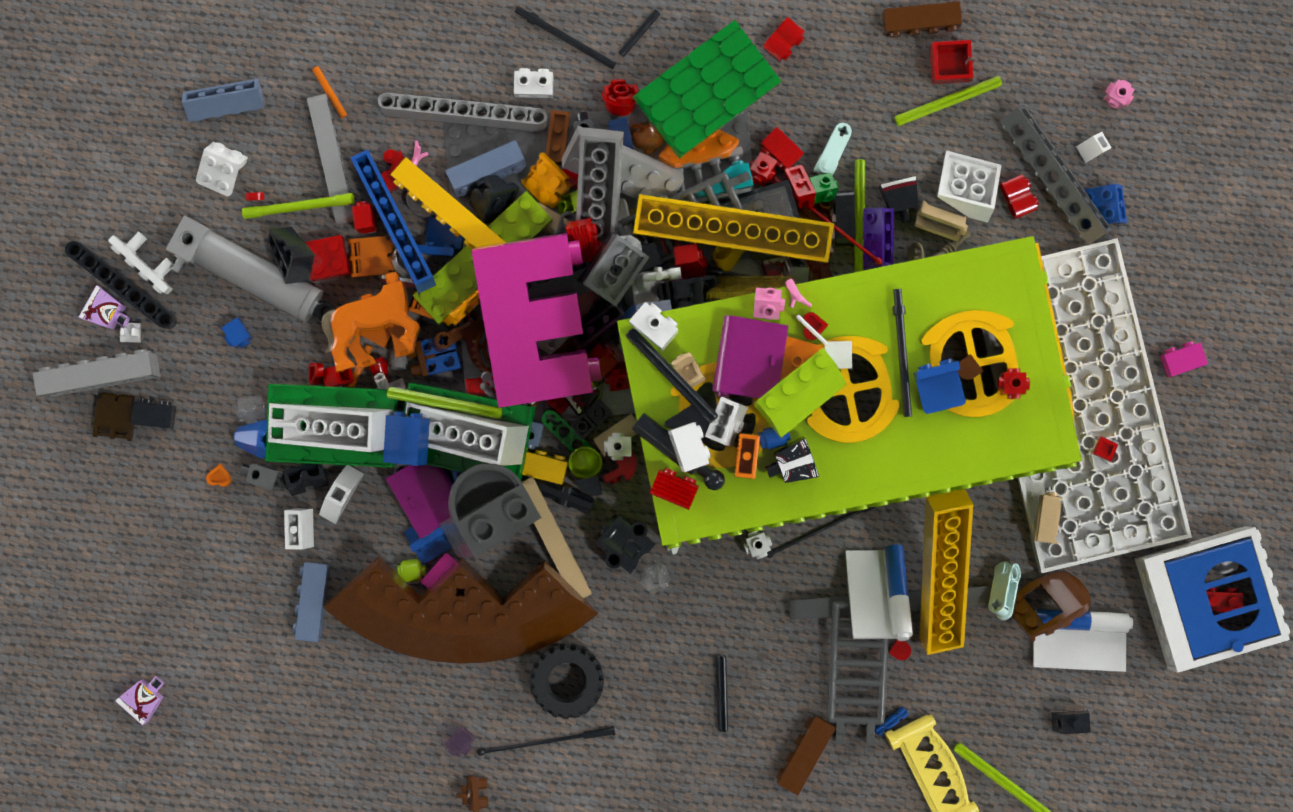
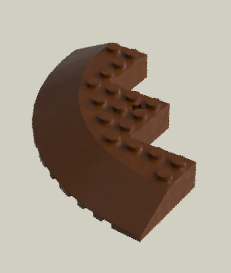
M377 557L323 607L343 625L382 647L420 659L460 664L486 663L511 659L535 652L575 632L598 614L545 560L502 597L467 562L460 559L420 596L380 557Z

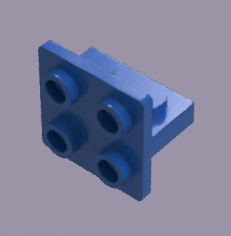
M413 526L404 531L410 542L409 547L412 552H416L422 564L429 562L452 548L441 527L435 529L422 539L419 538Z

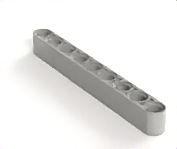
M383 93L378 98L381 112L391 117L542 132L548 126L547 114L540 108L397 93ZM387 102L392 103L390 106H384ZM406 104L411 105L409 108H402ZM425 106L429 107L428 110H421ZM443 108L448 109L446 112H440ZM462 110L467 111L465 114H459ZM481 112L486 113L484 116H478ZM499 114L505 115L503 118H497ZM518 116L524 117L522 120H516ZM537 118L543 119L541 122L534 121Z

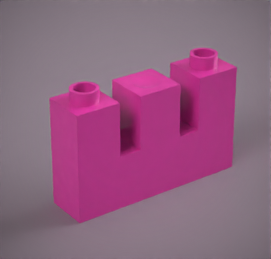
M567 233L473 248L471 251L498 407L592 393V382L602 380L598 357L588 359L586 349L540 356L537 341L583 334L577 291L530 299L527 282L573 275L572 265L583 264L579 240L568 242Z

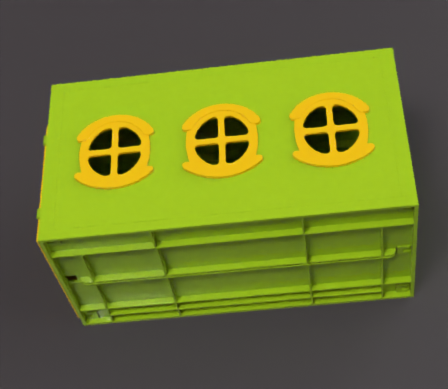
M1034 236L795 284L800 294L812 304L811 307L796 300L794 307L791 308V294L787 286L776 288L777 290H782L781 298L785 299L784 312L780 311L779 320L753 317L755 293L660 312L663 317L667 318L669 316L678 324L676 326L679 331L678 334L663 351L646 337L644 338L672 367L671 362L679 355L691 353L706 379L692 387L695 391L707 382L714 383L725 315L788 325L787 336L824 347V344L818 338L809 341L804 337L803 330L805 327L796 318L797 315L803 318L806 313L814 312L828 324V327L821 334L827 342L852 341V353L862 356L870 362L878 374L876 380L852 384L848 368L840 369L847 385L833 396L844 395L846 397L851 419L849 425L843 426L833 422L819 407L789 431L791 440L787 441L788 444L802 436L806 438L820 476L817 478L789 483L784 482L782 474L769 478L765 466L777 462L774 452L784 446L767 450V448H761L760 442L755 479L735 477L733 474H735V461L737 460L735 457L738 456L736 454L738 451L734 446L725 445L723 451H715L708 448L711 458L708 459L709 464L705 466L710 470L717 469L721 471L725 477V483L721 489L710 490L706 487L704 478L697 473L690 475L687 472H682L676 463L640 437L651 488L659 469L664 470L665 467L676 471V476L684 479L686 475L696 479V484L700 485L690 510L652 495L662 546L667 545V549L680 547L681 542L688 541V545L700 543V538L708 537L710 541L722 538L721 534L727 533L729 536L743 534L742 530L744 529L749 532L763 530V525L775 528L784 526V523L804 522L805 519L814 520L824 518L826 515H839L847 513V511H859L868 509V507L888 505V503L908 501L909 499L948 493L953 490L972 488L973 486L992 484L993 482H1002L1038 473L1076 467V462L1082 461L1074 425V408L1070 392L1071 382L1069 374L1067 375L1060 346L1047 285L1049 283L1047 271H1044L1039 244L1035 243ZM893 289H902L903 305H905L906 309L904 323L912 417L903 416L896 319L892 309L894 306ZM631 318L619 320L617 324L637 421L643 413H646L666 430H672V428L664 426L665 421L691 404L626 337L629 330L633 328L629 323ZM981 328L995 336L1003 347V353L1001 355L978 358L973 343L972 329ZM961 331L964 334L968 355L971 354L980 367L1004 362L1007 369L1019 368L1020 372H1026V378H1030V389L1026 390V394L1020 396V399H1007V395H1001V390H998L993 396L987 397L984 394L981 375L979 374L973 378L977 395L976 399H965L964 405L925 414L914 373L919 371L918 367L928 364H931L932 367L940 366L939 362L941 361V354L946 341L953 333ZM1017 379L1012 381L1014 387H1018ZM872 388H880L881 400L877 411L868 421L860 422L857 415L854 393ZM715 393L716 403L718 405L720 398L716 397ZM752 398L753 403L750 406H746L748 407L746 414L753 413L756 416L752 435H758V432L771 427L754 406L758 398Z

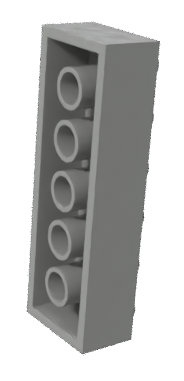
M581 126L577 127L562 157V168L579 174L580 135L584 130ZM623 145L621 193L637 200L639 194L669 198L677 194L684 181L682 170Z
M585 127L580 135L576 221L591 218L592 223H595L597 227V240L603 246L610 232L618 235L624 132Z
M146 349L134 351L133 355L120 353L116 354L115 358H108V356L98 357L95 362L81 360L77 361V365H70V363L60 364L57 369L43 367L39 368V372L33 373L36 396L47 398L161 377L157 354L146 351Z

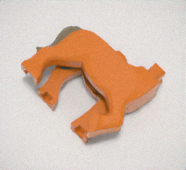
M397 272L385 274L387 285H383L378 295H363L361 300L345 304L336 310H331L324 314L322 328L329 342L326 353L333 355L337 373L345 369L356 368L354 362L346 354L347 347L354 356L358 368L377 364L374 357L367 354L362 347L361 330L376 331L389 327L395 357L400 358L414 354L413 351H415L420 325L407 315L409 306L405 283L400 280Z

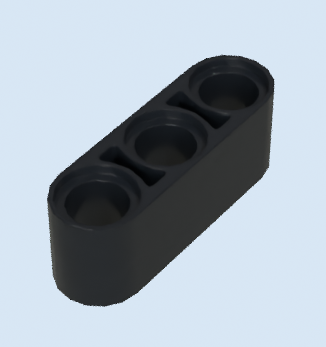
M837 191L834 204L835 225L856 241L854 191ZM835 230V246H855Z

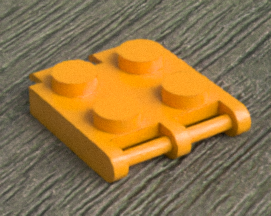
M541 152L540 158L535 165L530 167L531 171L526 178H522L521 183L544 206L555 208L562 199L561 196L565 195L571 184L567 181L569 177L545 153Z
M478 289L443 320L448 326L452 323L454 325L459 323L467 315L465 311L470 313L480 303Z

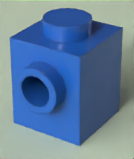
M235 318L221 328L226 335L224 339L230 347L233 345L235 348L240 347L243 349L251 343L249 340L253 337L240 318Z

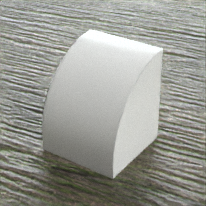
M1100 132L1076 146L1085 163L1111 149V146L1103 132Z

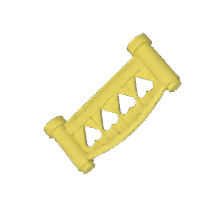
M926 714L895 731L889 730L884 733L893 751L899 747L901 748L931 812H979L975 802L970 803L968 800L965 781L954 755L933 729L936 722L931 714ZM925 736L929 737V743L933 745V750L930 752L916 750ZM932 754L938 755V761L942 763L940 769L924 768ZM942 771L946 772V778L950 780V785L947 787L933 785ZM949 789L955 790V796L959 798L957 804L941 803Z

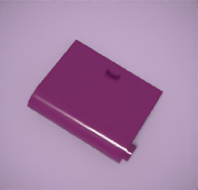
M725 315L712 392L716 393V397L728 399L729 395H740L760 399L780 382L788 325Z
M409 465L386 478L387 483L420 539L441 527L440 523L451 517L448 501L454 483L445 468L430 465Z

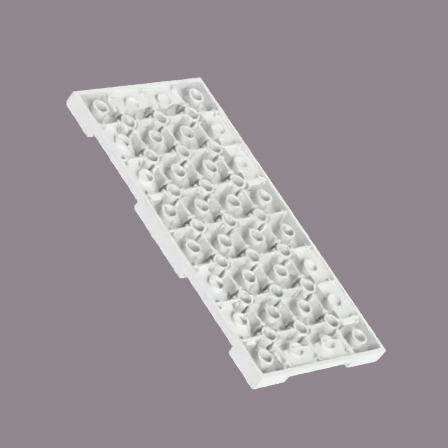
M1118 238L1041 256L1044 271H1047L1049 281L1047 285L1067 375L1069 374L1071 382L1070 392L1074 408V425L1082 461L1076 462V467L1017 478L1039 573L1192 538ZM981 329L987 356L1001 355L1003 347L991 333ZM1004 362L990 364L995 393L998 391V377H1001L1002 373L1007 372V366ZM1099 436L1119 444L1111 462L1092 454ZM1046 491L1058 493L1057 497L1063 498V500L1060 499V502H1062L1058 533L1057 537H1055L1058 544L1033 541L1040 495H1046Z

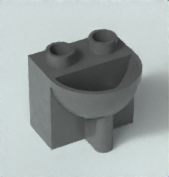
M487 463L465 470L456 479L451 488L448 501L451 517L440 523V526L459 558H476L541 519V516L516 474L504 466Z

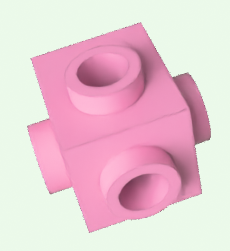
M1118 79L1114 84L1112 82L1105 90L1107 95L1104 100L1107 101L1109 106L1121 109L1123 106H1128L1134 98L1132 93L1135 89L1131 87L1129 82Z
M756 288L753 317L779 320L780 311L784 312L785 299L781 298L782 290Z

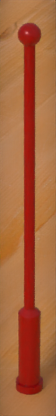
M775 176L771 184L779 183L782 181L779 179L778 176ZM792 189L794 200L797 201L798 199ZM806 202L802 203L824 222L832 223L813 207H808ZM834 224L833 229L871 257L876 265L882 264L880 257L874 256Z

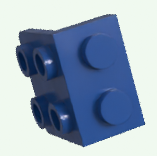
M952 359L940 361V366L932 367L931 364L918 367L919 371L914 373L925 414L965 404L966 400L958 370H960L959 361L953 362Z

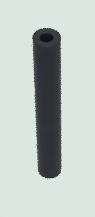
M656 9L618 52L620 55L626 56L661 15L660 12Z

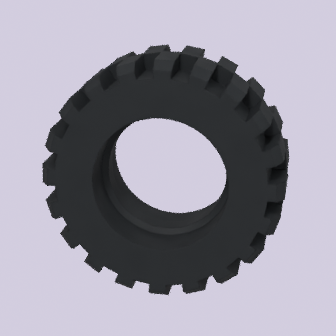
M574 643L554 645L539 656L532 668L530 677L531 694L534 696L536 704L540 705L545 713L552 714L553 717H562L563 719L580 717V715L588 713L601 697L604 686L602 666L596 659V656L583 646L581 647ZM561 663H573L581 668L585 675L583 691L571 699L558 697L552 692L549 685L551 671Z

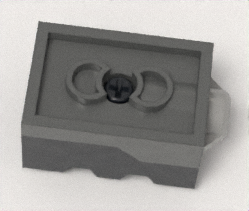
M610 232L602 248L596 253L590 266L583 272L578 282L608 303L617 306L649 256L642 252L641 242L632 235L619 236Z

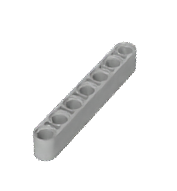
M327 94L307 98L329 196L332 197L347 194L350 190L344 175L345 168L340 158L341 151L339 143L336 141L337 134L331 120L333 117L327 103L328 97ZM353 205L332 206L337 225L354 221Z

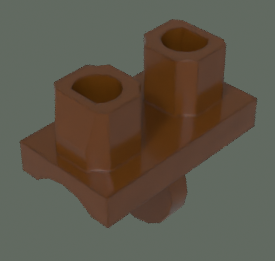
M467 775V785H461L462 792L456 793V798H462V805L469 804V811L479 812V809L488 807V797L478 796V790L487 789V779Z

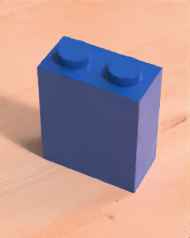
M394 412V415H386L383 462L414 466L427 465L430 418H422L423 414L411 413V416H405L406 412Z

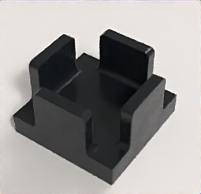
M493 176L483 180V183L489 188L485 189L484 194L478 189H473L469 205L478 213L477 218L484 224L493 222L515 202L519 189L515 182L507 184L499 176Z

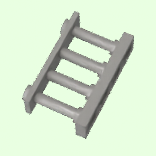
M742 146L736 147L727 158H711L708 162L698 164L692 162L683 164V167L677 169L682 170L684 173L685 169L691 168L694 171L696 184L704 181L701 171L703 165L710 164V167L713 168L714 176L721 173V161L728 160L732 165L733 162L740 160V157L743 156ZM684 181L679 189V192L686 190ZM749 187L736 190L735 192L739 195L752 191V189ZM726 192L717 194L716 197L719 201L729 198V195ZM708 197L696 199L698 203H710Z

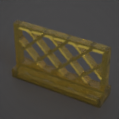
M720 276L719 285L707 292V299H727L756 293V288L776 289L786 287L785 282L787 280L793 279L796 284L795 276Z

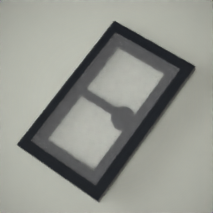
M789 180L737 195L743 208L761 200L764 207L755 212L800 218ZM730 197L719 200L720 206L734 208Z

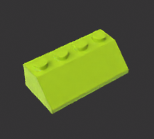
M822 348L758 399L754 406L778 436L782 438L847 384L837 364Z

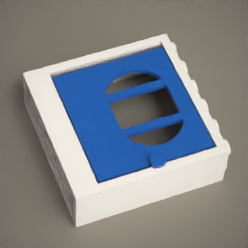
M1243 526L1134 558L1168 670L1179 673L1290 640L1288 635L1290 634V629L1287 623L1284 622V610L1277 599L1279 593L1276 586H1273L1271 579L1273 578V573L1270 567L1267 566V553L1261 546L1260 541L1262 537L1259 530H1256V527ZM1244 538L1243 540H1239V541H1236V542H1233V543H1229V544H1226V545H1222V546H1219V547H1216V548H1212V549L1205 550V551H1202V552H1198V553H1195V554H1192V555H1188V556H1185V557H1181V558H1178V559H1175V560H1171V561H1168V562H1164V561L1169 560V559H1173V558H1176V557H1179V556H1183V555L1190 554V553H1193V552H1196V551H1200V550H1203V549H1207V548L1214 547V546H1217V545H1220V544H1224V543H1227V542H1231V541H1234V540H1237V539ZM1222 562H1235L1246 569L1242 573L1208 583L1204 582L1210 569ZM1249 577L1257 602L1213 615L1206 590ZM1258 609L1257 617L1245 629L1230 631L1217 624L1219 620Z

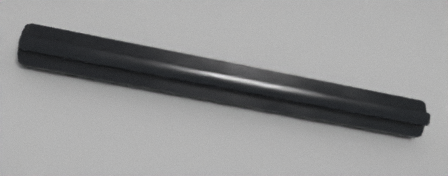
M630 329L626 337L707 422H714L718 414L636 329Z

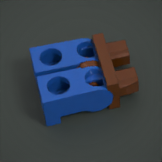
M433 338L416 342L414 354L407 355L408 359L416 357L419 359L420 364L410 366L413 376L423 375L427 377L463 369L459 352L455 351L458 350L456 342L446 351L438 352L432 347ZM444 339L439 341L440 345L445 343Z

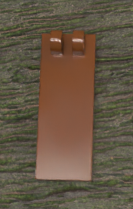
M551 110L546 155L554 163L561 165L562 157L566 151L571 114L570 112Z

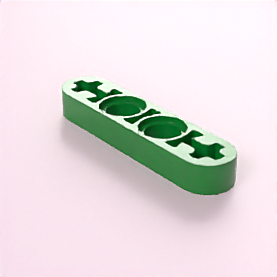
M548 408L543 411V424L571 452L576 450L572 446V442L576 439L583 442L582 447L595 449L586 439L582 440L570 427L571 424L555 409ZM547 414H554V420L558 423L555 428H553L555 423L552 420L546 421ZM562 426L569 428V433L565 436L560 435L558 432Z

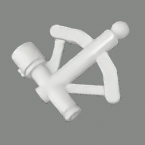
M656 266L652 271L638 273L636 278L643 277L644 281L668 278L669 280L681 279L680 267L662 269V267Z

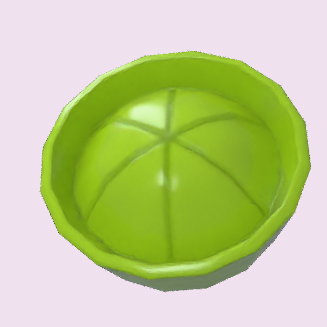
M580 447L570 455L569 468L576 477L581 479L594 477L600 472L602 458L595 449Z

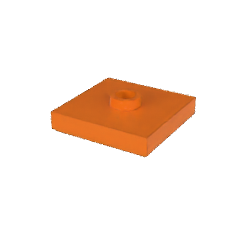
M787 336L780 379L786 378L824 347Z

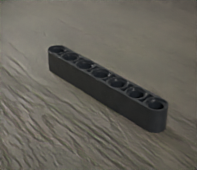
M76 241L66 244L65 253L68 257L156 325L169 330L176 326L177 318L173 313L85 245ZM76 246H79V253L77 255H73V249ZM94 258V265L89 267L88 260ZM109 269L110 275L104 279L103 272ZM120 281L125 282V287L122 290L118 289ZM139 292L140 299L134 302L133 295ZM154 304L155 311L149 314L148 307ZM169 315L170 323L164 325L163 318Z

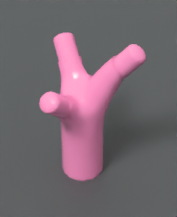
M416 140L414 141L415 149L411 162L417 166L423 157L428 156V152L420 154L421 147Z
M793 279L787 280L785 284L791 294L790 307H794L796 300L811 307L812 304L800 294Z

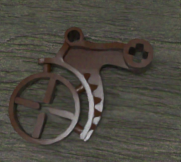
M471 311L465 316L464 325L449 332H440L433 338L432 347L438 352L446 351L459 339H463L467 345L468 355L476 368L482 373H492L491 361L486 351L487 338H485L483 345L479 344L480 338L485 332L484 321L479 318L476 312ZM444 339L445 343L440 345L439 341ZM479 349H482L483 357L486 363L489 365L488 368L483 364L480 358Z

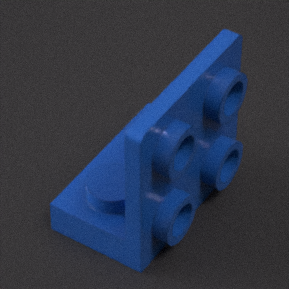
M1111 184L1084 189L1108 224L1127 223L1123 185ZM1085 218V225L1091 227L1090 220Z
M428 217L425 245H418L421 254L455 257L463 248V237L460 235L457 238L449 231L451 227L447 223L443 226L435 217Z

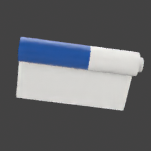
M894 544L886 546L884 550L845 551L853 639L908 640L913 635L903 546Z
M1035 609L1034 611L1044 624L1062 613L1061 610ZM1087 611L1080 618H1075L1071 625L1065 629L1062 627L1055 630L1051 635L1046 636L1042 634L1035 637L1036 641L1033 642V667L1126 672V633L1129 632V629L1133 628V618L1128 613Z

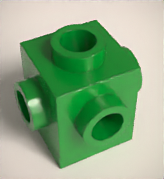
M831 173L819 174L809 178L816 191L814 204L829 202L835 199L839 186Z

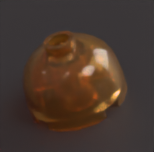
M651 122L633 124L632 127L629 126L633 145L637 149H642L643 153H654L655 149L660 148L665 143V139Z

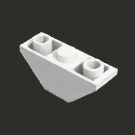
M346 465L326 495L319 515L336 524L364 473L350 465Z

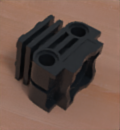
M715 275L658 283L657 295L660 301L670 299L672 310L717 301L715 293L716 278Z

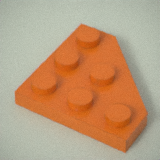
M718 130L680 159L671 147L667 145L659 155V160L674 168L683 167V164L692 162L694 164L708 162L711 158H727L738 146L739 139L722 130Z

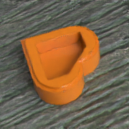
M220 463L207 474L206 481L212 486L227 487L231 484L232 477Z

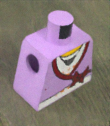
M97 285L79 315L81 319L110 329H114L116 324L126 327L130 321V317L123 314L126 306L106 289Z
M157 676L150 683L144 679L140 680L117 698L115 702L143 726L149 722L164 698L158 692L164 685V682Z

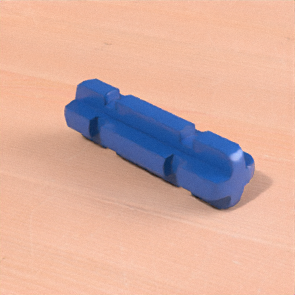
M900 707L896 710V713L893 712L884 720L883 725H876L875 732L877 735L882 736L886 730H890L898 724L900 719L906 718L909 715L904 707Z

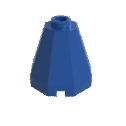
M267 420L238 427L233 436L236 446L259 458L266 459Z

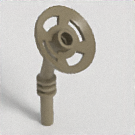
M967 230L964 236H960L958 242H948L947 245L941 248L940 252L930 257L955 252L956 248L971 236V233ZM915 242L909 247L906 254L907 262L925 258L924 249L920 243ZM917 248H920V249H921V253H920V252H917L916 249H917Z

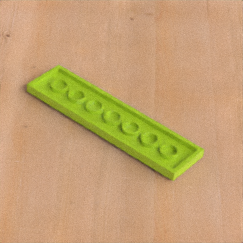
M526 191L498 216L488 228L508 243L533 239L553 219ZM468 246L462 249L433 276L436 286L419 294L418 292L413 294V297L438 324L478 289L472 251Z

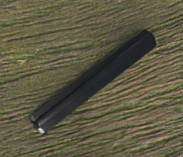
M717 655L718 731L727 732L726 655Z

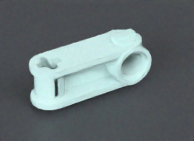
M840 123L835 127L813 172L818 175L831 173L833 176L852 133L851 127L847 123ZM841 130L844 131L843 137L839 135Z
M1006 561L995 566L988 604L989 610L1003 621L1009 619L1013 614L1021 576L1019 565L1016 563L1010 564Z

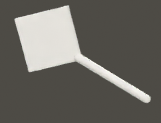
M800 315L796 316L824 344V350L834 360L839 369L852 368V341L827 342Z

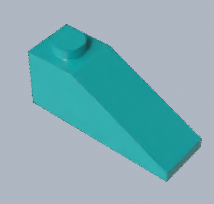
M743 160L733 162L732 166L724 171L728 174L729 179L748 171L751 179L734 186L735 191L754 185L749 162L744 163ZM723 182L712 186L715 195L727 192ZM705 190L695 195L696 199L708 197Z

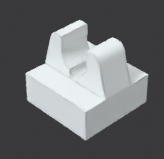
M128 323L126 327L120 325V342L141 343V324Z

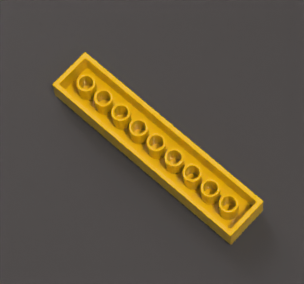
M639 194L633 233L828 263L834 223Z
M965 489L926 497L919 639L927 655L964 647L973 502Z

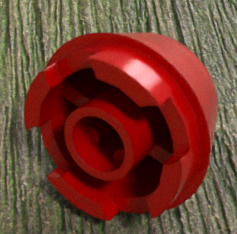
M625 79L611 80L610 84L604 86L602 91V98L607 111L616 116L631 114L637 104L633 97L638 93V87L636 84L633 86L627 84Z

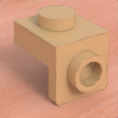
M690 352L679 355L671 362L675 370L691 387L706 380Z

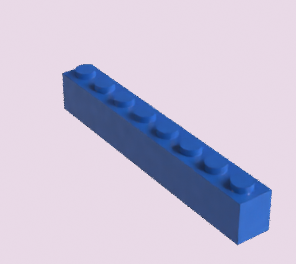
M366 150L351 157L354 168L418 294L436 286L434 278L369 151Z

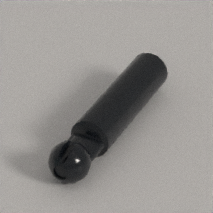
M643 413L632 430L679 466L668 430L646 413ZM705 465L687 471L690 475L697 473L704 478V483L710 490H719L725 483V477L721 471L717 469L710 470Z

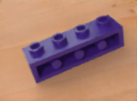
M864 208V248L877 258L880 257L882 264L876 265L875 261L863 252V271L893 265L894 208Z

